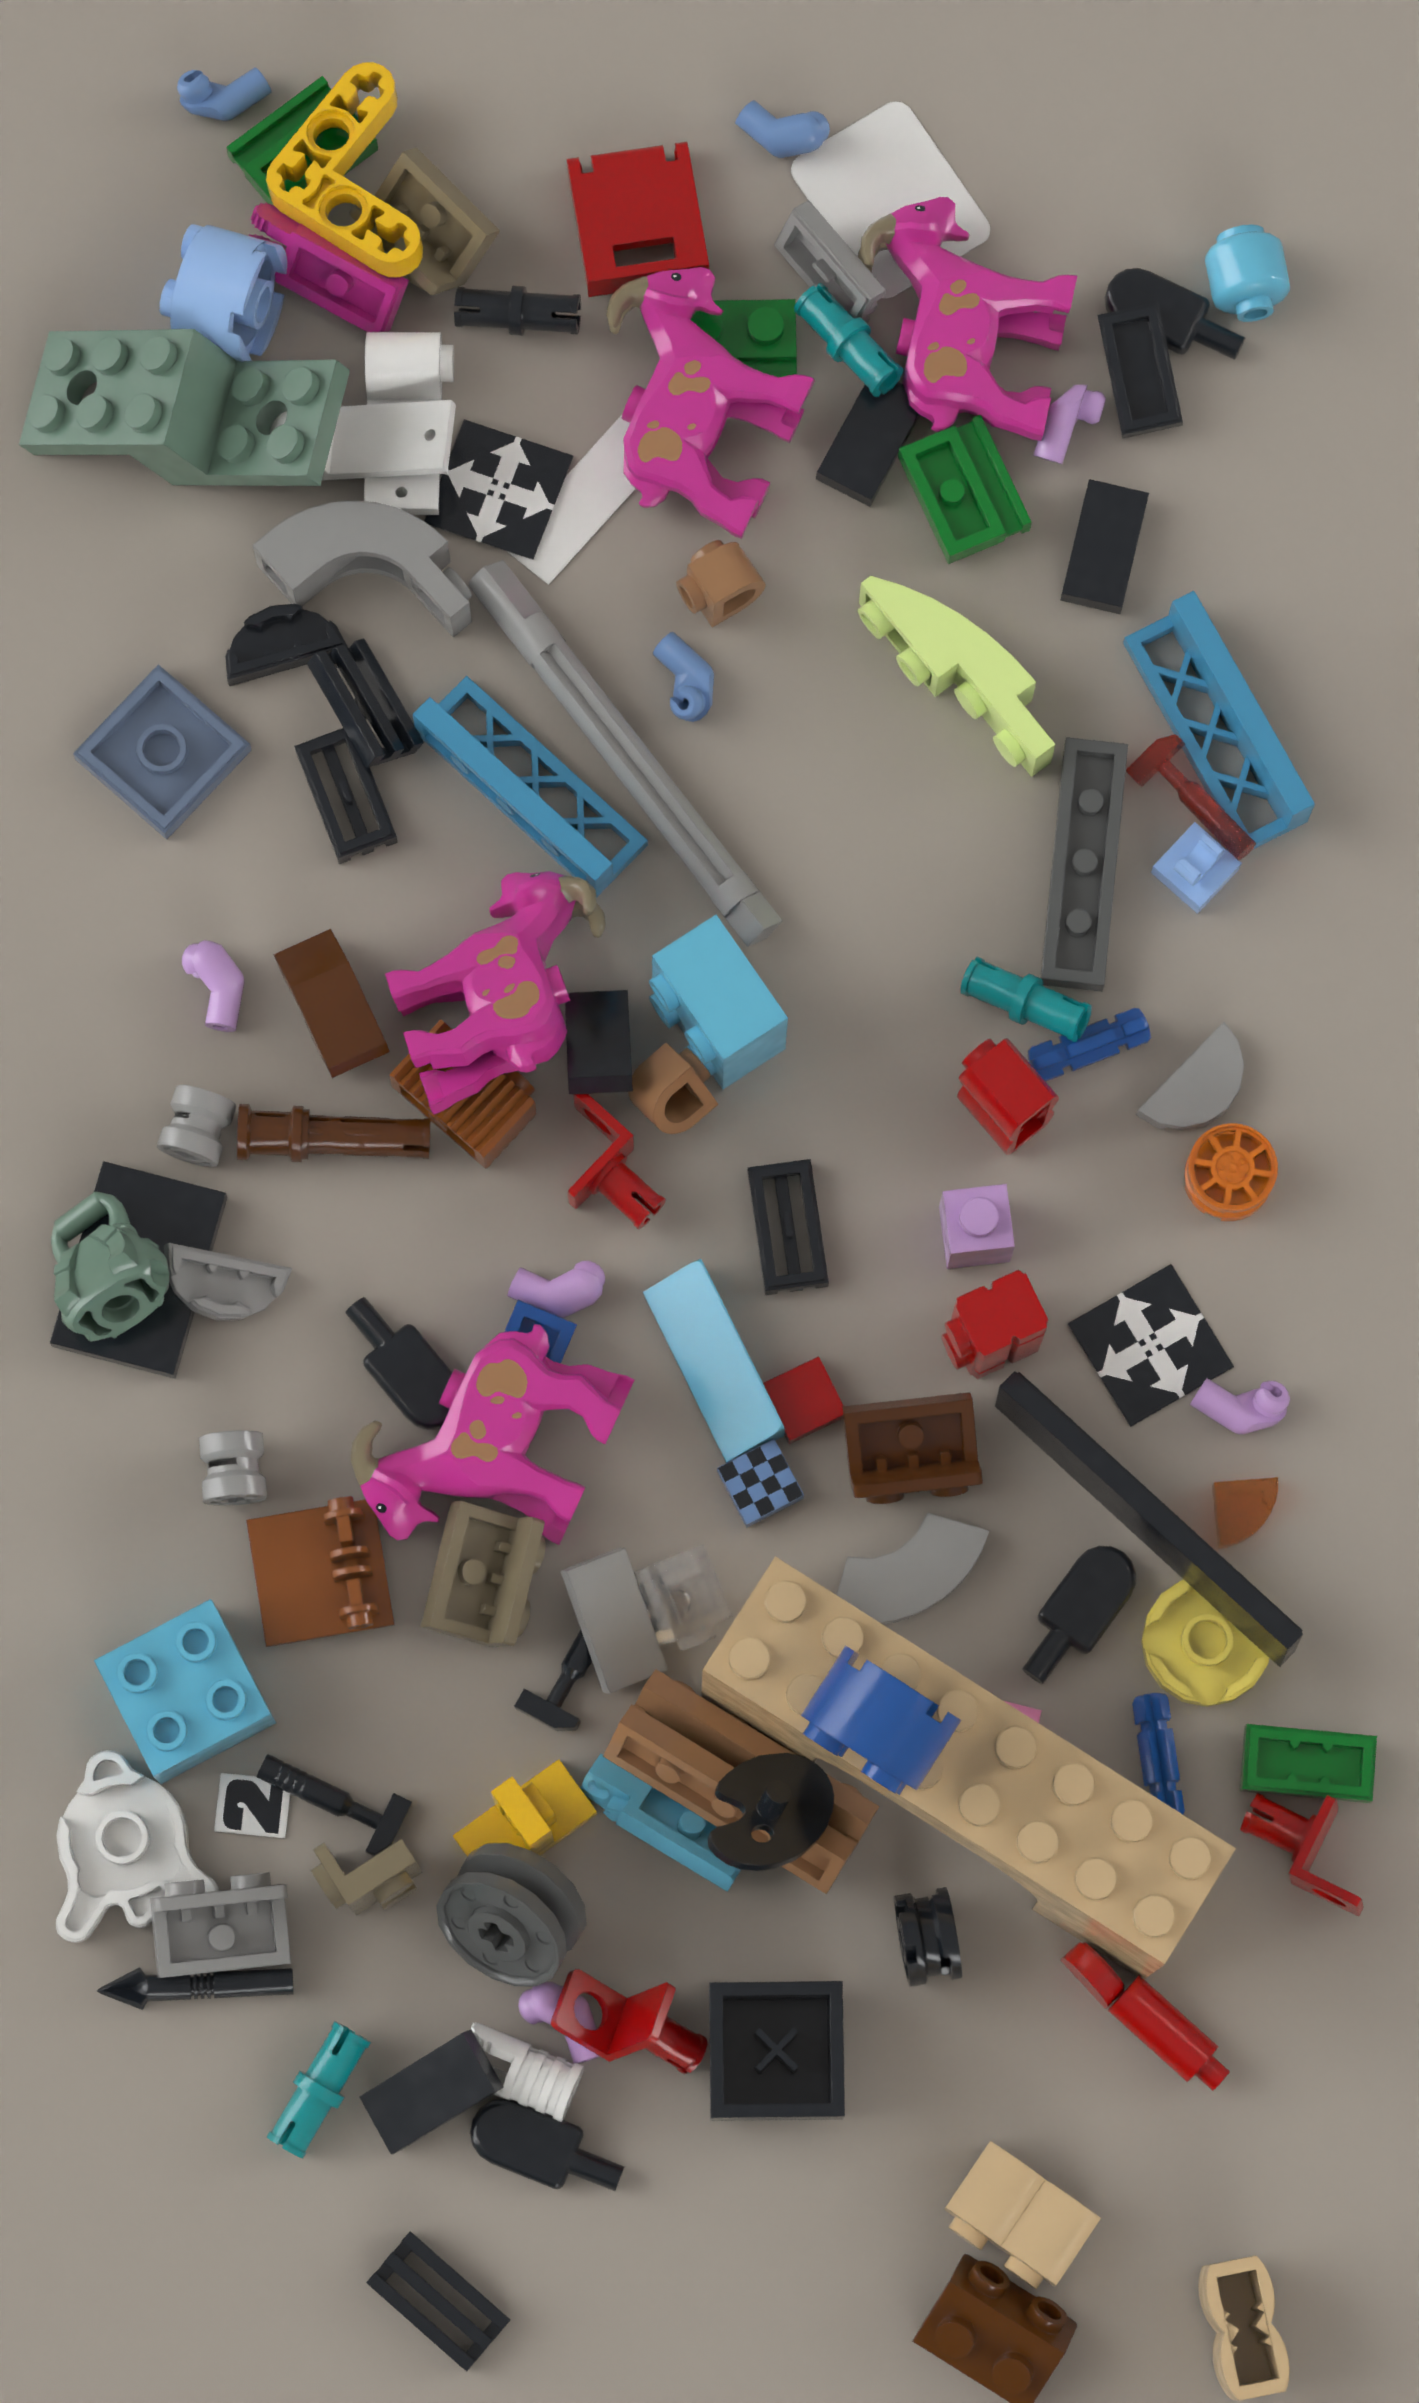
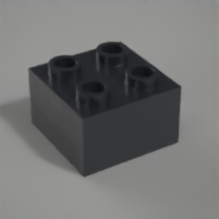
M843 1981L709 1982L710 2121L843 2120L845 2117Z

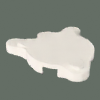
M105 1750L93 1755L87 1763L84 1781L76 1791L75 1797L68 1804L63 1817L59 1819L56 1835L59 1859L68 1879V1892L56 1919V1930L63 1939L73 1943L87 1940L102 1920L106 1911L112 1906L122 1907L127 1921L135 1928L141 1929L149 1926L152 1923L150 1898L165 1897V1883L204 1879L205 1892L219 1891L216 1882L201 1871L192 1859L189 1849V1829L183 1810L174 1796L158 1782L134 1770L126 1758L119 1752Z

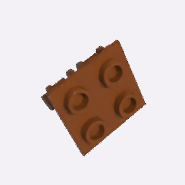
M352 1496L338 1497L328 1500V1506L246 1520L266 1647L395 1625L378 1519L366 1502V1499L354 1501Z

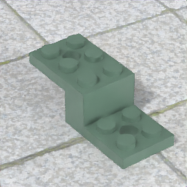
M195 329L49 331L19 445L33 455H130L172 485L321 486L350 370L337 360L236 361ZM97 382L95 392L82 400L87 388ZM287 411L285 423L276 427L270 434L274 420L280 414Z

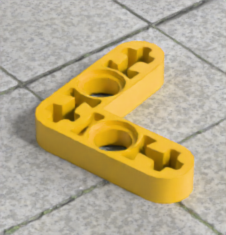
M363 62L354 65L344 73L276 156L267 170L266 182L273 205L280 212L309 228L377 273L387 277H402L413 272L423 258L422 240L417 224L405 214L344 177L345 173L393 116L397 108L398 97L391 72L380 64ZM375 87L379 88L380 97L378 99L373 96H367L360 104L358 97L360 89L369 93ZM356 110L358 113L359 123L352 116L356 112ZM329 128H340L349 134L346 144L336 150L320 148L316 144V139L322 131ZM305 155L312 161L309 167L307 166ZM305 174L307 183L305 189L294 186L289 192L286 191L284 185L286 179L297 182ZM342 203L354 204L362 210L359 219L348 226L332 224L328 220V215L335 206ZM374 223H376L378 235L371 232ZM380 237L390 243H396L402 237L404 238L406 249L402 251L398 248H393L386 254L384 253Z

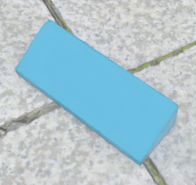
M700 1258L643 1291V1295L725 1462L728 1463L773 1439L776 1441L784 1437V1425L702 1259Z

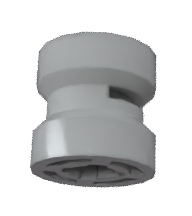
M188 1085L176 1086L170 1104L175 1116L172 1118L170 1125L162 1128L157 1148L174 1158L205 1167L218 1166L223 1150L219 1140L221 1129L231 1125L237 1108L236 1104L224 1096L205 1089Z
M236 1430L210 1433L199 1437L200 1459L207 1464L208 1476L202 1482L204 1504L242 1505L267 1499L266 1478L259 1472L258 1460L264 1455L263 1433Z

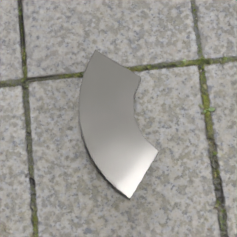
M927 1513L917 1534L897 1551L873 1559L847 1556L837 1596L883 1625L909 1619V1617L921 1613L945 1599L964 1581L984 1548L989 1530Z

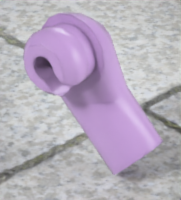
M1080 384L1074 385L1053 402L1049 407L1042 440L1037 441L1033 456L1063 464L1074 425L1077 423V420H1084L1090 424H1096L1100 421L1106 401L1104 394L1099 391L1087 390L1088 385Z
M208 940L201 941L199 944L189 945L182 955L183 969L187 974L200 978L211 991L205 1026L223 1032L236 1031L245 983L242 972L222 945Z
M581 1261L574 1266V1269L552 1280H548L520 1267L510 1285L507 1296L565 1318L593 1305L602 1295V1286L605 1283V1274L599 1265L591 1261Z
M544 1982L524 1991L519 1998L518 2005L523 2019L530 2024L545 2022L551 2025V2019L563 1987L554 1982ZM579 1995L574 2005L575 2017L584 2028L596 2030L589 2003L584 1997ZM565 2036L573 2063L580 2064L600 2057Z

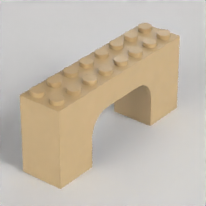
M776 1556L702 1670L701 1697L725 1712L739 1717L748 1723L751 1728L795 1754L806 1757L813 1762L817 1758L847 1772L977 1854L1017 1881L1036 1897L1037 1902L1032 1908L1033 1911L1080 1941L1087 1943L1093 1949L1135 1976L1140 1975L1143 1979H1146L1165 1965L1236 1849ZM845 1645L860 1654L853 1664V1667L859 1671L866 1660H869L939 1705L932 1717L938 1722H942L947 1712L961 1720L917 1790L906 1785L900 1795L895 1794L861 1772L868 1760L848 1748L843 1757L836 1756L802 1734L809 1721L802 1717L801 1714Z

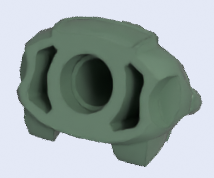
M97 1191L93 1192L55 1220L51 1236L52 1252L58 1263L54 1266L53 1273L56 1276L54 1301L61 1311L62 1322L67 1328L75 1333L85 1335L90 1342L109 1337L115 1339L118 1335L140 1323L158 1306L163 1304L164 1295L169 1287V1269L166 1257L158 1249L159 1246L149 1238H141L138 1235L136 1229L130 1224L123 1204L115 1196ZM109 1214V1226L102 1224L80 1243L71 1248L68 1247V1241H71Z

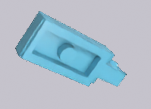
M603 1754L598 1756L580 1787L585 1796L605 1809L603 1813L610 1820L616 1822V1825L728 1892L741 1869L727 1865L709 1849L707 1837L716 1826L603 1757Z

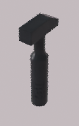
M581 1630L561 1663L562 1673L547 1700L523 1689L514 1705L518 1711L555 1731H576L581 1723L579 1718L561 1709L575 1681L584 1677L592 1663Z
M269 1754L265 1757L256 1776L337 1817L348 1816L375 1829L365 1851L372 1856H376L392 1845L412 1804V1801L393 1793L382 1815L355 1802L348 1792Z

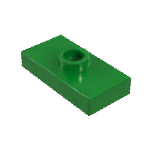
M1246 1724L1244 1726L1240 1791L1325 1799L1329 1795L1339 1801L1371 1803L1374 1791L1377 1736Z

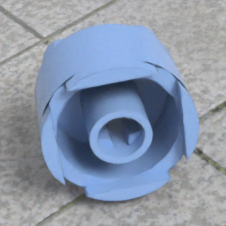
M191 224L183 237L181 245L183 261L177 279H169L163 288L160 299V314L170 317L171 329H195L236 361H252L249 354L261 356L271 341L280 317L285 294L274 292L275 272L287 273L286 252L281 245L212 225L203 227Z

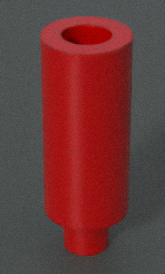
M1140 1975L1135 1978L1108 2009V2012L1186 2082L1195 2075L1214 2091L1230 2073L1213 2056L1219 2046Z

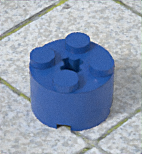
M845 1645L801 1714L802 1717L809 1721L802 1734L836 1756L843 1757L848 1748L868 1760L861 1772L895 1794L900 1795L906 1785L917 1790L961 1720L947 1712L942 1722H938L932 1717L939 1705L869 1660H866L859 1671L853 1667V1664L860 1654Z

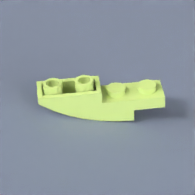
M870 576L861 582L859 595L861 607L858 608V614L862 622L877 639L886 636L900 653L896 656L899 667L915 686H920L924 683L934 697H936L955 683L958 687L954 689V693L961 706L972 718L978 719L982 716L996 733L993 736L995 746L1010 765L1016 767L1021 764L1029 775L1033 777L1051 763L1056 744L1025 707L1033 699L1036 681L1006 649L963 615L927 595L901 584Z

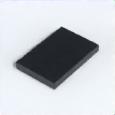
M105 1161L102 1163L94 1192L97 1191L115 1196L123 1204L130 1224L136 1229L138 1235L141 1238H149L159 1246L158 1249L163 1254L164 1245L167 1243L212 1251L228 1198L227 1194L222 1191ZM109 1214L82 1232L79 1243L102 1224L109 1226ZM169 1282L163 1304L158 1306L140 1323L118 1335L115 1339L109 1337L90 1342L85 1335L75 1333L64 1325L59 1309L50 1344L54 1348L176 1379L195 1312L174 1293Z

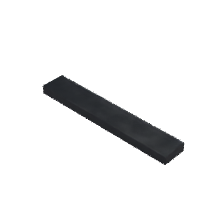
M1014 1371L999 1386L995 1407L1274 1663L1281 1667L1296 1651L1303 1636V1630L1024 1375Z

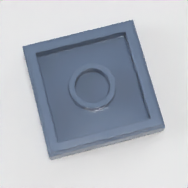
M158 664L80 745L73 755L78 763L167 840L252 749L250 743Z

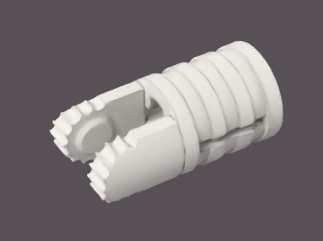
M472 2023L471 2029L483 2051L511 2063L508 2073L493 2067L504 2088L494 2094L507 2100L513 2099L518 2101L520 2105L535 2108V2111L552 2115L553 2119L562 2122L579 2086L584 2066L578 2063H569L567 2059L552 2056L545 2050L535 2049L532 2047V2044L481 2023Z

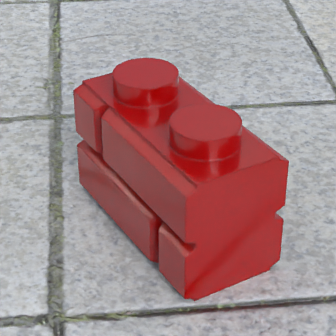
M1016 1270L992 1281L990 1290L981 1286L957 1297L951 1320L944 1323L947 1332L942 1334L941 1337L954 1367L958 1370L966 1366L970 1376L973 1375L976 1379H980L1004 1368L1006 1359L1011 1363H1015L1038 1352L1047 1329L1048 1318L1027 1274Z

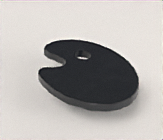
M791 1753L759 1755L742 1762L718 1782L715 1795L722 1802L739 1808L743 1816L735 1822L718 1826L712 1830L707 1837L708 1847L721 1861L741 1870H770L795 1861L817 1843L831 1818L834 1806V1791L827 1774L818 1764L810 1759ZM755 1830H764L770 1835L771 1839L768 1842H757L752 1838L751 1833Z

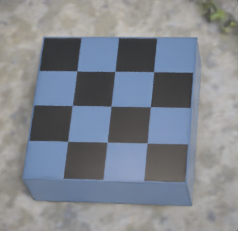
M775 1439L717 1468V1473L746 1528L804 1499V1494Z

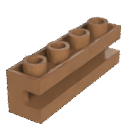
M655 1669L644 1685L635 1705L631 1704L619 1722L603 1757L718 1827L735 1822L743 1816L739 1808L722 1802L715 1795L718 1782L728 1772L742 1762L759 1755L795 1753L751 1728L748 1723L739 1717L725 1712L699 1696L687 1684L673 1680ZM828 1774L827 1776L834 1791V1806L827 1828L817 1843L803 1856L781 1866L825 1894L832 1887L880 1807L865 1798L855 1787L841 1783ZM755 1830L751 1833L752 1838L757 1842H768L771 1839L770 1835L764 1830Z

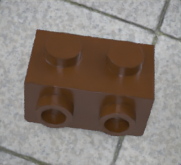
M970 1392L842 1406L849 1480L855 1498H866V1501L872 1504H889L902 1500L905 1497L904 1493L929 1490L933 1496L952 1497L966 1493L969 1490L968 1486L983 1483L982 1469L978 1461L973 1398Z
M964 2254L912 2342L1009 2403H1034L1065 2355L1077 2328V2323L1069 2318L1065 2311L1054 2301L1041 2296L1036 2297L1010 2281L1006 2273L998 2266L987 2261H978L972 2256Z

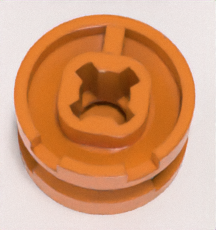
M1237 1123L1215 1126L1198 1138L1190 1152L1184 1168L1185 1190L1193 1205L1203 1214L1206 1212L1209 1215L1221 1218V1221H1237L1247 1218L1263 1206L1274 1187L1278 1173L1275 1151L1266 1137L1252 1127Z

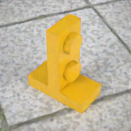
M558 1759L521 1787L514 1777L511 1776L493 1789L491 1794L495 1805L455 1833L453 1838L467 1857L471 1851L487 1843H509L531 1850L541 1856L596 1816L597 1811L560 1759Z

